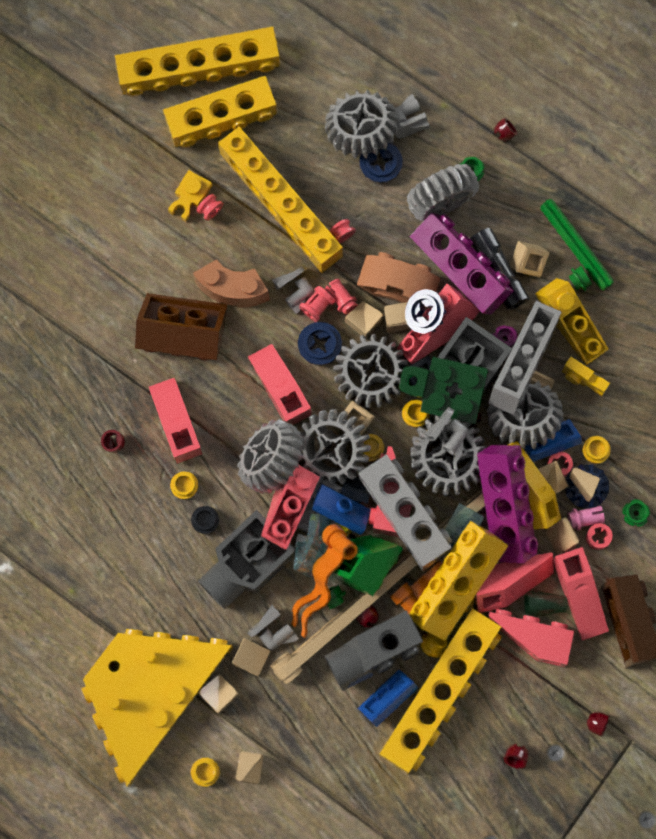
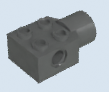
M466 317L438 358L488 369L484 394L506 363L512 348ZM454 382L451 387H447L446 392L450 393V398L455 399L457 394H462V389H459L458 383Z
M257 509L215 548L218 562L198 580V583L224 610L244 591L258 593L297 555L296 549L290 543L285 550L261 536L266 519Z
M406 610L361 633L342 647L324 656L343 692L372 677V672L377 671L379 675L393 668V661L401 657L403 661H407L418 655L423 640ZM386 639H392L397 643L398 647L395 650H386L382 646V642Z

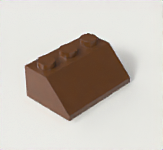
M147 293L136 320L135 348L143 349L146 352H163L174 356L184 355L198 357L201 360H217L222 344L228 305Z
M638 574L608 579L601 588L625 668L655 661L656 633L653 624H656V618L652 607L648 608L645 597L648 596L645 582L643 580L639 581Z

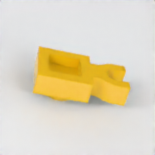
M188 170L175 191V195L179 199L170 205L168 212L174 215L178 208H183L185 212L182 214L181 219L187 222L191 214L192 205L198 208L212 188V182Z
M573 357L569 358L562 370L566 374L565 378L575 385L588 386L601 397L610 384L605 379L595 375L593 370Z

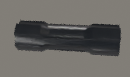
M486 228L474 234L470 240L473 242L475 251L485 254L492 262L489 266L496 273L498 271L503 273L510 281L508 286L513 290V293L504 301L506 308L511 311L525 304L530 298L502 252L501 245L493 230Z

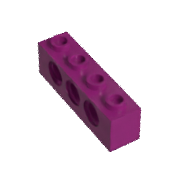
M431 213L409 237L483 314L492 315L513 293V290L508 286L510 283L509 279L500 271L496 273L489 266L492 263L490 259L482 252L477 253L471 247L473 242L464 233L458 234L453 228L455 223L447 215ZM445 236H448L449 245L443 250L441 241ZM463 255H466L468 259L467 265L461 269L459 260ZM481 274H484L486 283L482 288H479L477 280Z
M491 445L477 453L489 531L508 545L498 562L525 563L537 554L538 547L533 528L534 516L530 509L529 486L526 483L525 459L522 456L521 446Z

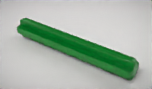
M546 200L541 205L540 210L602 291L611 287L614 283L613 278L554 200Z

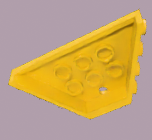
M126 629L125 634L118 633L83 678L85 687L81 688L87 703L92 702L97 713L92 714L98 730L104 729L107 740H104L103 743L109 757L115 756L118 766L114 770L120 784L125 782L127 787L133 784V779L226 654L232 651L233 647L232 645H227V640L211 638L210 643L199 642V637L182 635V640L171 639V634L154 632V637L142 636L143 631ZM116 661L119 662V670L116 672L110 671Z

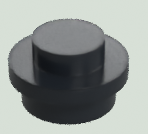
M201 506L193 512L191 523L198 533L210 534L217 529L219 516L212 507Z

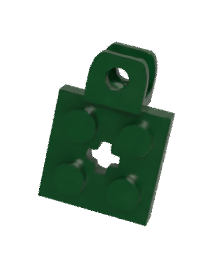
M432 357L430 370L413 366L403 368L399 389L408 395L423 398L420 412L441 417L445 410L450 407L454 410L450 419L455 418L458 421L476 425L488 369ZM411 377H417L418 381L415 386L409 385ZM455 382L458 383V388L462 389V394H457L455 399L450 398V393L446 392V389Z

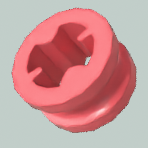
M210 194L199 204L197 212L199 214L203 213L204 219L209 221L219 213L224 204L222 201H216L214 194Z
M344 219L336 223L329 232L339 243L348 240L356 230L354 227L349 226V219Z
M562 451L551 455L547 464L552 463V461H558L559 458L565 460L564 465L567 464V469L562 468L561 471L563 476L566 477L573 467L570 455Z
M594 524L586 533V542L592 549L603 550L612 541V531L605 524ZM595 530H600V533L602 531L605 532L606 537L603 539V544H598V540L596 542L593 541L592 537L595 535Z

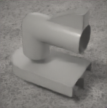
M413 94L395 108L398 117L396 138H404L423 129L430 128L425 113L408 120L406 119V116L420 111V106Z
M303 265L294 272L272 279L275 288L279 290L306 271L307 268ZM306 277L294 282L299 290L285 299L295 314L300 311L299 305L304 303L314 292Z
M448 407L440 419L423 433L427 436V439L430 441L437 439L454 413L452 408ZM454 418L446 427L453 434L443 448L457 458H460L463 451V441L468 434V428Z
M271 605L261 620L247 632L250 637L255 636L281 614ZM288 624L284 625L275 634H272L267 628L259 636L261 641L270 650H275L281 644L294 642L299 639Z

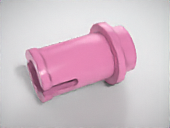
M601 506L578 511L574 508L572 512L567 513V518L572 528H575L577 531L581 530V527L597 523L603 524L605 522L604 513H600L603 511Z

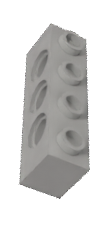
M538 301L535 302L493 387L488 404L512 415L515 414L556 329L561 311Z
M386 454L359 472V479L419 567L424 571L450 553L451 546L449 544L453 541L444 528L441 530L437 528L433 522L436 520V516L428 505L423 507L417 498L420 496V493L412 482L407 484L401 476L404 470L396 459L391 461ZM388 482H395L398 484L399 490L394 494H387L383 487ZM404 505H411L415 509V513L413 516L406 518L400 515V508ZM420 528H426L432 535L428 540L420 541L415 537L416 531Z

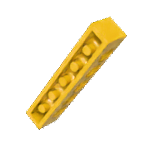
M274 27L115 55L122 94H128L129 96H137L142 94L143 91L153 89L155 91H164L169 89L170 86L175 85L191 86L197 81H218L230 75L241 77L252 71L269 72L274 70L275 67H280ZM250 50L257 52V54L254 57H247L244 55L247 51ZM223 55L231 57L227 62L218 60ZM196 60H202L205 62L200 67H195L192 65V63ZM169 65L178 66V68L172 72L165 70ZM146 69L152 71L148 76L139 75L141 71Z
M240 127L218 142L221 156L321 273L343 257V247Z
M473 608L471 609L379 756L409 774L411 769L417 772L426 758L421 755L426 745L433 747L441 732L436 730L441 721L443 720L448 723L457 709L452 706L457 696L463 699L472 685L467 681L472 672L479 674L487 661L483 658L488 648L494 650L502 636L498 634L501 626ZM470 637L477 638L481 643V649L477 652H471L466 648L465 641ZM455 661L462 662L466 667L465 674L455 676L450 671V664ZM439 685L447 686L451 692L450 698L439 700L435 696V688ZM424 709L433 711L435 714L434 723L430 725L423 724L419 719V713ZM413 733L419 737V747L408 749L404 745L403 740L407 734Z

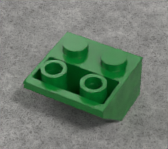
M366 535L350 540L358 548L356 556L350 560L344 559L340 567L331 576L342 584L373 597L375 592L382 586L383 580L391 567L396 564L403 548L378 537Z

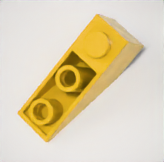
M556 278L535 293L540 303L561 311L556 327L586 365L609 350L568 281Z
M515 441L514 443L508 444V445H518V446H520V444L518 443V441ZM521 448L522 456L525 459L526 483L529 486L530 509L534 516L533 528L547 529L561 520L556 494L524 449Z

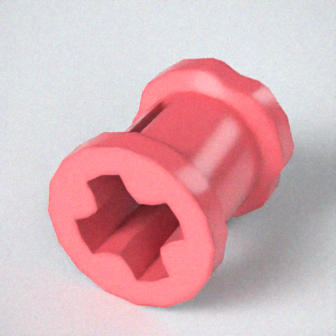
M320 286L314 289L315 293L306 303L299 305L302 312L314 322H318L321 313L329 305L335 303L334 298Z

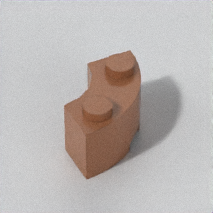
M380 252L378 256L366 255L357 286L374 296L405 303L408 302L414 293L420 290L429 289L436 292L441 278L431 273L432 269L426 265L416 264L415 266L396 260L394 256L388 253Z
M216 259L193 273L195 283L200 290L218 303L245 308L257 306L270 300L269 291L255 269L245 272L231 271L223 267Z

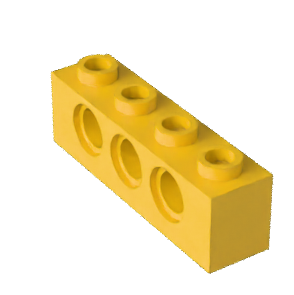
M266 76L163 109L175 148L179 146L189 147L194 145L197 140L206 137L207 139L219 137L222 132L231 129L235 130L238 127L243 129L249 123L255 121L265 122L277 114L276 103ZM245 102L253 104V107L250 109H242L240 106ZM221 110L228 113L223 118L215 116L216 112ZM193 119L202 120L199 126L189 125Z
M470 521L418 601L414 604L409 613L410 618L421 629L445 641L508 545L492 532Z

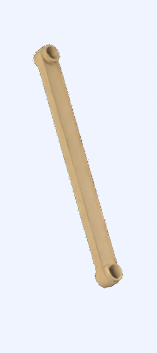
M483 489L478 491L437 528L439 530L444 528L448 535L451 536L485 506ZM430 533L422 541L428 540L432 534ZM408 552L391 567L383 580L382 586L375 592L373 597L362 592L291 655L289 652L281 655L271 665L274 674L280 681L287 684L295 679L303 670L300 667L412 570L417 565V562L411 553Z

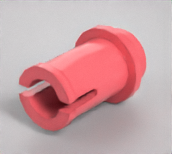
M340 279L331 281L325 287V290L334 298L335 303L338 305L337 310L343 312L344 315L349 314L358 306L356 297H351Z

